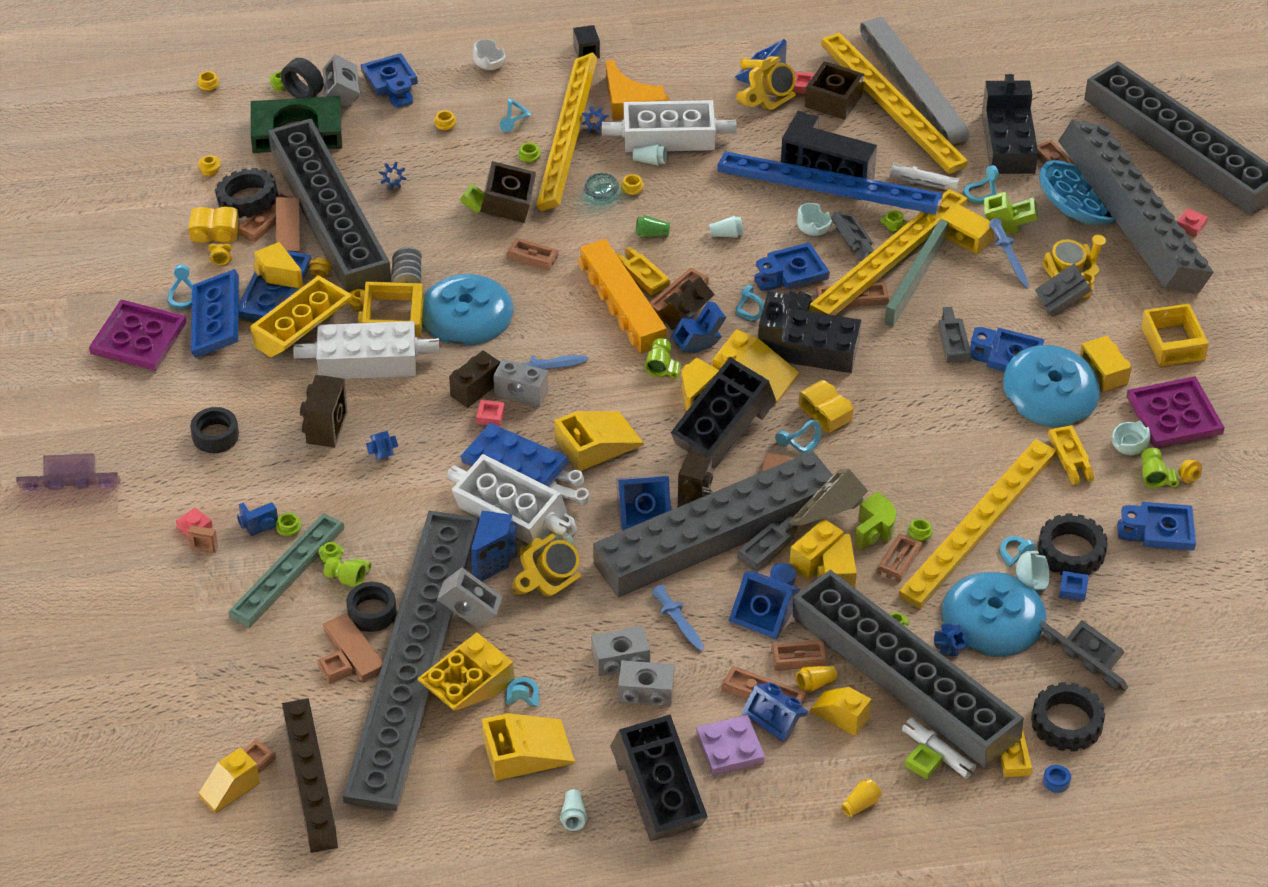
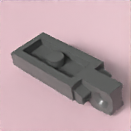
M833 213L831 220L836 225V229L847 240L846 243L856 251V257L860 261L864 260L874 251L871 247L873 244L872 240L852 214Z
M943 307L942 320L938 322V329L946 361H971V350L963 319H955L952 307Z
M789 516L780 525L778 523L769 524L738 550L737 558L755 571L759 570L794 539V534L798 529L797 525L792 526L789 523L793 517Z

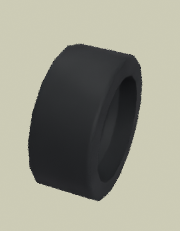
M295 58L281 71V81L284 87L295 98H314L323 89L324 80L321 72L307 59ZM297 73L304 78L308 86L299 79Z
M222 407L206 408L198 412L191 420L192 440L194 445L201 451L207 453L224 452L233 447L238 441V422L235 414L228 409ZM214 424H221L229 428L226 432L216 436H208L201 433L204 428Z
M373 581L364 582L355 586L348 593L346 599L347 614L359 630L368 632L380 631L394 621L397 614L394 592L387 585ZM371 599L381 600L387 604L382 611L374 614L362 613L356 609L361 602Z

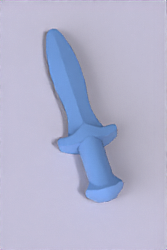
M998 218L990 221L989 226L993 229L998 239L995 245L1004 249L1017 277L1028 288L1029 284L1025 272L1011 246L1014 240L1010 237L1007 238L1001 226V220Z
M532 355L530 362L521 364L544 370L581 364L588 360V356L567 355L548 360L535 359V355Z
M656 586L652 591V595L656 596L664 606L660 613L669 614L689 642L702 651L704 648L698 634L685 620L680 611L683 608V604L673 602L666 593L665 586Z

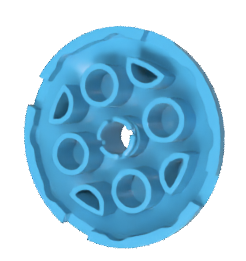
M1053 160L1046 162L1040 169L1039 180L1042 190L1047 198L1061 210L1063 215L1097 226L1112 224L1116 221L1076 165Z
M477 274L453 275L436 282L425 292L422 326L431 336L439 338L440 341L450 344V341L464 342V346L482 344L498 337L509 327L514 313L513 301L508 291L493 279Z
M1037 345L1026 348L1011 359L1004 373L1003 387L1008 400L1011 399L1021 415L1041 425L1050 427L1073 425L1076 421L1088 418L1095 410L1100 398L1099 380L1091 365L1077 353L1060 346Z
M979 572L960 579L948 590L942 604L941 615L943 624L960 625V630L966 635L965 648L969 650L971 647L984 652L983 655L1011 656L1029 649L1040 639L1043 630L1039 624L1042 621L1046 623V610L1039 594L1031 587L1023 584L1017 577L1001 572Z

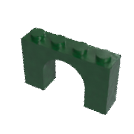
M340 96L251 101L252 153L271 152L268 130L279 128L290 122L312 119L328 149L343 148Z

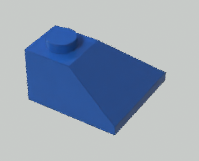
M669 476L616 478L622 531L671 511Z

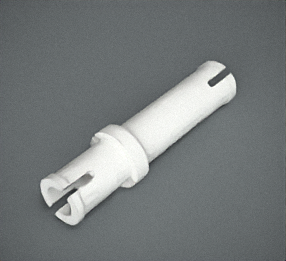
M893 163L890 172V178L909 181V184L914 185V183L939 189H950L954 192H957L960 178L919 170L915 166L913 168L905 167Z
M913 717L907 720V723L915 728V730L904 724L902 732L918 743H922L941 754L943 761L962 775L964 779L972 775L963 766L974 772L976 768L974 763L939 739L935 731L927 730Z

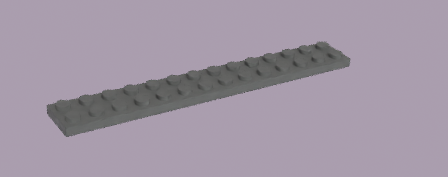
M428 511L345 787L343 803L398 810L431 691L421 684L418 678L440 661L454 613L439 602L437 598L444 580L461 568L466 570L479 523L478 517Z

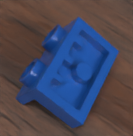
M767 682L755 685L742 713L748 715L750 719L781 741L788 740L799 717H805L808 710L802 707V703L798 699L783 694L781 692L782 689L774 683Z

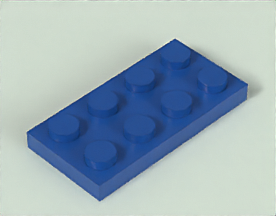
M287 251L301 269L303 282L309 269V262L312 260L311 255ZM254 272L239 303L238 318L258 321L297 292L299 288L266 283L261 275L258 276Z
M235 269L192 285L191 353L195 358L238 342L239 274Z
M489 423L460 455L462 463L472 467L480 456L484 454L546 486H549L569 463L567 456L492 423Z

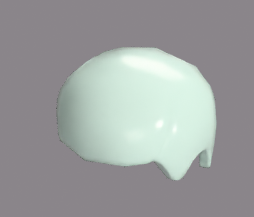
M806 203L798 209L797 225L805 234L821 236L826 234L831 228L832 220L829 212L823 213L819 204Z
M1141 421L1121 423L1113 430L1112 434L1114 447L1120 453L1129 456L1142 453L1148 447L1150 441L1149 427H1145Z
M1026 551L1017 561L1016 574L1018 580L1034 590H1044L1048 587L1050 579L1047 559L1045 556L1036 555L1039 554L1038 551Z

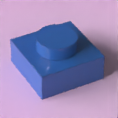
M1063 571L1059 597L1085 601L1089 575Z

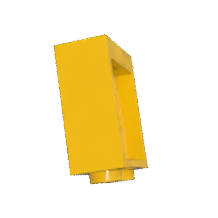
M366 282L365 291L360 293V305L364 306L363 311H359L358 323L408 322L371 320L373 300L412 301L410 321H414L415 337H421L424 302L423 284Z
M1190 303L1144 310L1141 328L1159 367L1206 359L1209 342ZM1183 325L1189 338L1163 343L1157 329Z

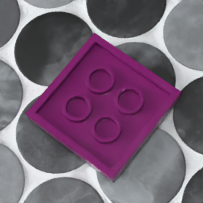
M121 299L89 346L90 354L156 371L186 325V316Z
M1196 376L1129 389L1127 391L1126 397L1139 421L1145 427H1149L1150 441L1154 448L1222 435L1224 433L1225 427Z

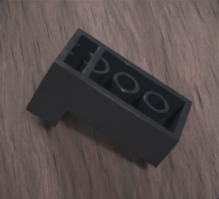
M1005 74L1004 81H985L981 115L989 166H996L999 174H1036L1038 148L1031 113L1033 96L1030 80H1014V74Z
M797 111L782 137L781 162L874 180L877 145L818 129L819 116Z
M768 291L759 321L758 339L787 363L852 373L860 341L861 319L791 309L790 294H778Z
M729 357L670 432L675 444L688 453L711 458L712 468L715 469L753 419L758 417L763 420L777 402L769 380Z
M671 714L619 729L610 747L618 770H625L650 842L702 826L708 816Z

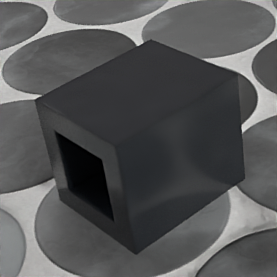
M594 25L573 28V46L578 58L590 53H594L597 58H600V40Z

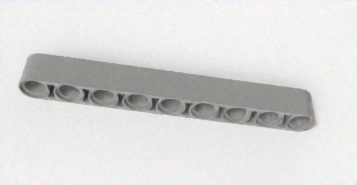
M879 17L861 22L860 33L862 38L915 108L952 145L967 141L969 132L966 124L885 19Z

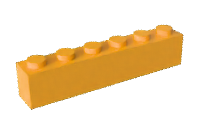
M602 239L581 246L580 257H578L581 270L586 271L591 285L596 286L601 300L606 301L611 315L616 316L621 330H625L628 334L631 345L636 346L640 354L651 351L655 339H667V328L608 241Z

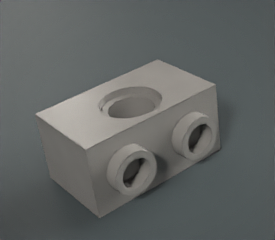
M336 54L333 55L323 67L325 97L340 96L341 105L347 108L353 101L358 99L360 89L356 64Z
M502 359L494 374V396L541 407L549 391L548 371Z
M461 568L443 581L437 600L478 629L496 616L502 596L464 568Z
M643 626L591 635V652L598 676L612 675L620 672L621 660L650 662V647Z
M621 660L618 702L672 706L675 664Z

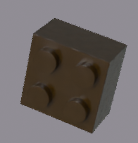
M824 61L806 86L805 107L846 120L863 95L864 73Z
M492 161L485 184L480 212L525 223L531 203L536 172Z
M315 375L313 383L307 387V399L305 402L302 401L300 406V416H303L304 419L302 433H305L306 444L335 448L348 413L344 378Z

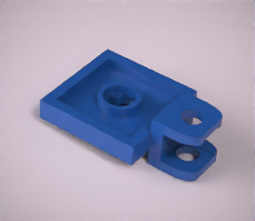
M402 53L360 64L362 74L377 96L387 94L389 101L396 108L413 103V96L410 90L412 85L418 84V79Z
M809 242L770 252L767 254V257L757 260L756 267L760 272L755 274L754 281L762 291L781 288L782 283L788 290L829 279L830 271ZM762 280H769L770 282L764 283Z
M976 327L971 338V359L987 363V367L1005 372L1008 363L1015 356L1012 354L1014 351L1019 353L1026 348L1043 345L1045 339L999 327L997 332L996 330L984 327ZM983 335L986 339H980L978 336ZM975 349H981L983 352L978 353Z
M1142 502L1141 506L1125 505L1122 507V519H1119L1117 523L1118 537L1120 539L1141 542L1143 537L1144 547L1195 550L1196 537L1193 507L1191 505ZM1128 514H1134L1135 517L1130 518L1128 517ZM1164 524H1169L1171 528L1164 527ZM1124 528H1131L1132 532H1126Z

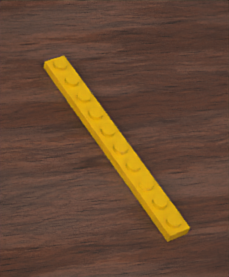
M840 32L822 38L821 46L842 67L864 73L863 89L948 174L967 167L968 160Z
M594 53L582 56L574 61L536 203L541 212L547 209H554L561 203L583 117L582 113L585 110L598 59Z
M948 189L942 194V202L936 214L920 212L810 304L809 311L837 315L931 235L941 218L956 204L963 207L967 206L968 198Z
M1035 439L899 590V598L921 609L1056 457L1057 450Z

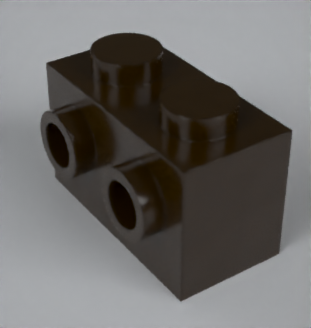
M701 277L693 281L690 279L686 280L678 287L680 289L678 293L674 292L664 300L666 304L658 313L672 330L678 326L682 318L690 319L715 295Z
M484 350L471 357L467 363L454 370L449 376L450 396L469 408L494 388V374L500 361Z
M687 453L678 473L677 508L713 493L711 490L713 481L711 458Z

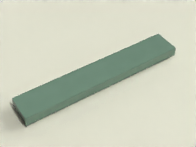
M940 220L888 303L885 315L886 325L892 327L895 325L946 240L948 222Z
M323 513L228 611L229 617L250 628L319 556V548L336 539L344 530V523Z

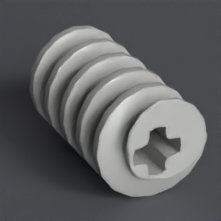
M402 247L394 252L392 256V283H421L422 254L418 249Z

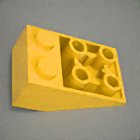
M575 411L554 420L555 442L576 470L579 471L644 445L643 441L619 411Z
M476 632L422 674L418 681L453 711L493 698L506 689L512 680L515 679L514 665L512 660Z
M511 713L481 719L482 739L495 781L575 764L561 719Z

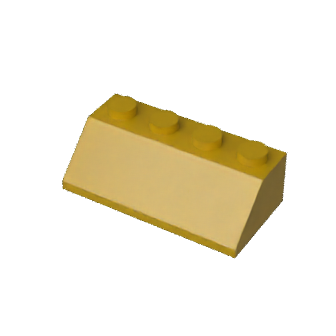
M318 275L250 326L254 348L269 357L279 354L352 300L353 295Z

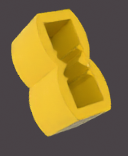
M198 207L192 209L188 227L190 241L199 243L211 242L213 240L222 243L236 241L239 226L238 209L232 207L216 209Z
M821 380L800 391L799 406L808 416L818 421L824 431L831 433L852 421L854 410L852 403L839 395L836 388L827 381Z

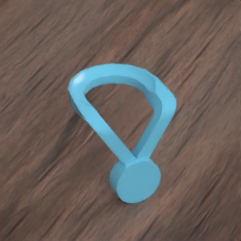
M509 97L507 117L500 121V128L505 132H509L514 128L515 121L530 116L532 112ZM512 104L524 113L511 118Z
M996 166L987 167V177L980 182L966 185L963 195L968 198L969 202L983 204L984 198L996 195L994 180H997L999 177ZM988 181L990 182L991 194L981 198L970 195V189L979 187Z
M181 264L175 267L174 276L177 279L168 294L169 305L180 310L192 307V298L185 303H177L173 300L174 292L182 280L190 287L192 294L193 283L188 279L190 270L186 265Z
M747 285L744 290L741 289L742 299L737 305L736 315L749 321H756L761 318L764 303L759 296L753 294L754 287ZM751 298L758 303L759 312L757 315H751L741 309L746 300L748 301Z
M809 420L801 430L790 435L786 431L780 430L775 435V439L781 446L790 444L800 453L806 454L811 452L819 443L821 425L818 421ZM810 426H814V438L807 446L802 447L793 440L806 432Z
M1018 536L1007 537L1001 543L1000 553L1005 563L1010 566L1016 564L1020 556L1026 551H1033L1035 544L1032 540H1025ZM1010 542H1019V553L1012 558L1006 551V545Z
M526 677L512 680L507 688L505 704L512 705L518 699H523L530 706H538V685L535 681ZM518 684H529L534 691L532 698L529 697V688Z

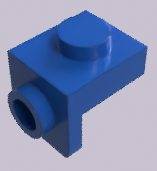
M244 502L238 504L240 514H237L238 522L242 529H247L250 536L276 527L278 514L273 502L251 511L247 509Z

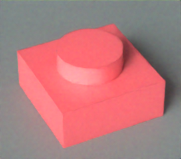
M795 72L796 81L791 92L806 94V86L814 74Z
M1187 208L1177 220V223L1187 233L1197 236L1207 224L1208 217Z
M480 400L476 424L489 425V423L501 427L505 402Z
M196 507L176 520L177 528L188 537L191 525L210 529L213 527L212 520Z

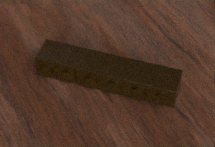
M309 698L282 703L284 722L310 853L338 848L336 827Z

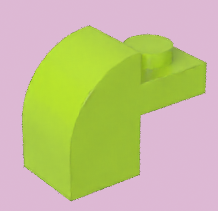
M1006 192L984 198V209L987 219L989 221L996 218L1000 219L1001 226L1007 234L1019 233V225L1038 220L1037 203L1034 198L1015 204L1011 203Z
M878 491L864 500L859 507L858 521L862 524L856 528L855 545L861 550L875 544L879 538L888 543L894 535L896 509L892 502Z

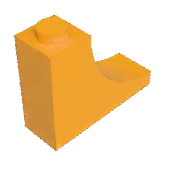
M606 60V82L612 120H624V102L669 101V95L664 94L663 85H646L633 81L619 71L615 60Z

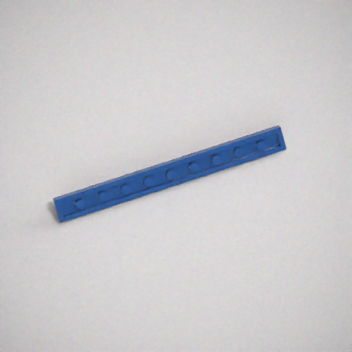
M727 151L724 152L717 164L718 172L784 184L924 213L936 214L942 202L943 193Z

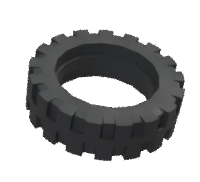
M245 168L239 172L234 171L230 176L226 175L223 177V181H219L217 188H215L219 208L238 209L239 218L244 216L250 218L253 217L252 215L262 214L264 210H269L271 205L276 203V197L279 196L272 173H267L265 169L258 170V168H252L251 170ZM257 187L262 189L259 193L247 198L232 197L238 191L246 188Z
M1067 513L1065 516H1054V519L1047 520L1045 527L1042 526L1037 547L1038 555L1045 556L1049 569L1053 572H1060V575H1062L1063 571L1090 575L1091 571L1094 570L1096 572L1100 568V564H1103L1108 543L1106 533L1103 534L1102 526H1097L1095 524L1096 521L1091 518L1088 520L1084 518V515L1080 514L1073 516L1072 513ZM1064 534H1074L1089 541L1093 550L1082 556H1069L1058 551L1051 541Z
M1066 682L1058 683L1056 686L1053 684L1049 685L1045 691H1040L1038 698H1035L1031 721H1033L1032 728L1034 731H1037V737L1040 740L1044 739L1046 745L1050 747H1058L1057 750L1065 751V749H1070L1071 752L1078 751V748L1087 749L1091 743H1096L1099 735L1101 736L1105 720L1104 705L1102 702H1099V697L1096 693L1092 694L1089 688L1085 686L1083 688L1079 687V684L1076 683L1066 685ZM1072 704L1088 714L1090 723L1076 730L1063 729L1048 719L1046 711L1055 705Z

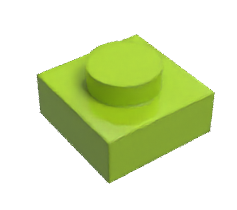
M471 183L459 201L478 214L481 209L484 192Z
M920 743L905 760V767L928 780L942 764L943 756Z

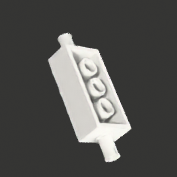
M713 100L624 102V120L622 122H602V136L622 135L625 142V152H633L634 148L655 144L666 146L667 151L715 150L716 134H736L737 132L736 119L716 120L714 118Z
M414 321L318 325L317 341L314 344H293L294 359L316 358L319 375L344 379L416 376V356L418 354H440L439 338L417 340V337H415Z
M484 454L480 456L468 471L456 465L451 467L453 470H448L447 479L457 483L452 488V492L458 507L478 518H480L482 511L511 514L513 525L517 526L516 537L528 544L536 538L543 540L550 531L566 540L570 538L569 535L572 536L574 525L561 520L567 510L560 492Z

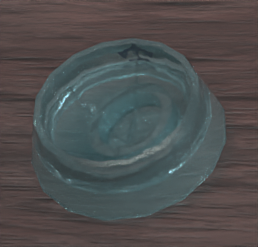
M600 172L586 179L582 195L588 203L606 205L616 201L620 197L622 189L612 174Z

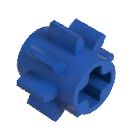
M591 106L589 108L591 113H582L586 118L581 125L586 124L589 127L588 133L593 129H596L597 133H601L600 127L602 122H605L609 115L602 113L603 107L595 111L594 107ZM593 114L595 117L600 118L597 126L596 123H591L590 119L593 118Z
M397 162L393 163V167H389L387 163H384L386 168L384 172L378 171L384 178L380 181V184L387 182L389 190L395 184L398 188H401L399 182L407 180L406 177L402 176L405 168L398 169ZM393 169H395V174L398 175V178L390 182L387 173H392Z
M388 431L370 435L371 442L366 443L368 454L375 453L376 459L394 455L393 448L399 447L396 435L389 437Z
M941 624L942 630L935 631V647L940 650L939 653L941 655L958 656V649L965 648V633L960 630V625Z

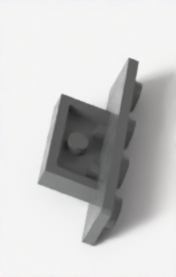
M1083 620L1079 622L1067 638L1044 621L1039 624L1044 632L1042 636L1053 645L1058 642L1064 647L1062 649L1064 653L1074 660L1076 657L1084 661L1083 666L1091 673L1096 674L1099 672L1105 677L1103 680L1116 690L1119 687L1123 691L1127 690L1128 686L1125 680L1111 671L1112 667L1125 653L1121 647Z

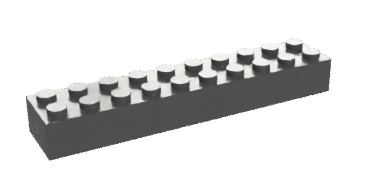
M1119 61L1087 79L1084 100L1251 215L1268 204V162Z
M312 119L268 130L271 152L294 196L299 198V205L330 264L333 266V270L344 290L348 293L356 289L365 290L366 282H391L390 261Z
M1071 120L1058 142L1165 289L1199 293L1214 272L1208 265L1207 259L1197 250L1196 244L1190 241L1185 234L1186 231L1179 226L1174 219L1175 216L1167 210L1163 200L1156 195L1152 185L1144 179L1142 172L1133 164L1131 157L1124 152L1120 142L1113 137L1106 125Z
M814 451L808 452L593 543V563L619 598L747 543L771 523H778L780 525L789 516L794 517L833 474Z
M831 569L793 596L794 619L821 640H824L827 645L984 768L1022 738L1024 717Z

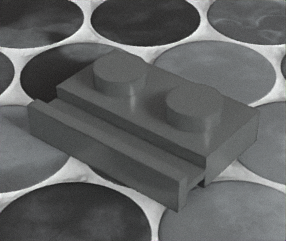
M1072 264L1036 288L1035 291L1053 317L1091 292L1092 289L1077 266Z

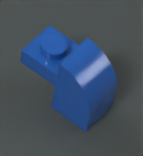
M708 301L697 319L682 318L671 337L682 352L697 353L711 348L721 339L722 336L718 330L727 317L715 302Z

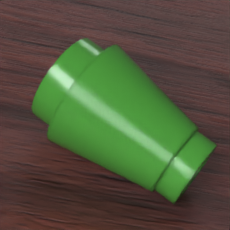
M646 215L637 217L635 233L640 235L641 238L669 236V222Z

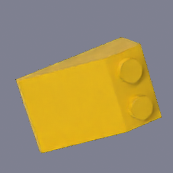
M737 329L713 358L712 366L718 370L731 357L769 380L777 401L775 406L799 376V372L760 339Z

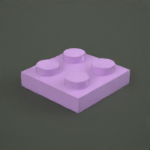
M748 715L696 727V734L712 775L764 763L765 756Z

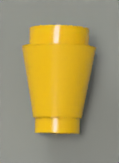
M832 665L802 667L800 671L796 672V683L799 690L808 693L837 680V672Z
M867 778L865 781L861 780L841 804V808L849 817H853L879 802L882 792L878 785L870 778Z

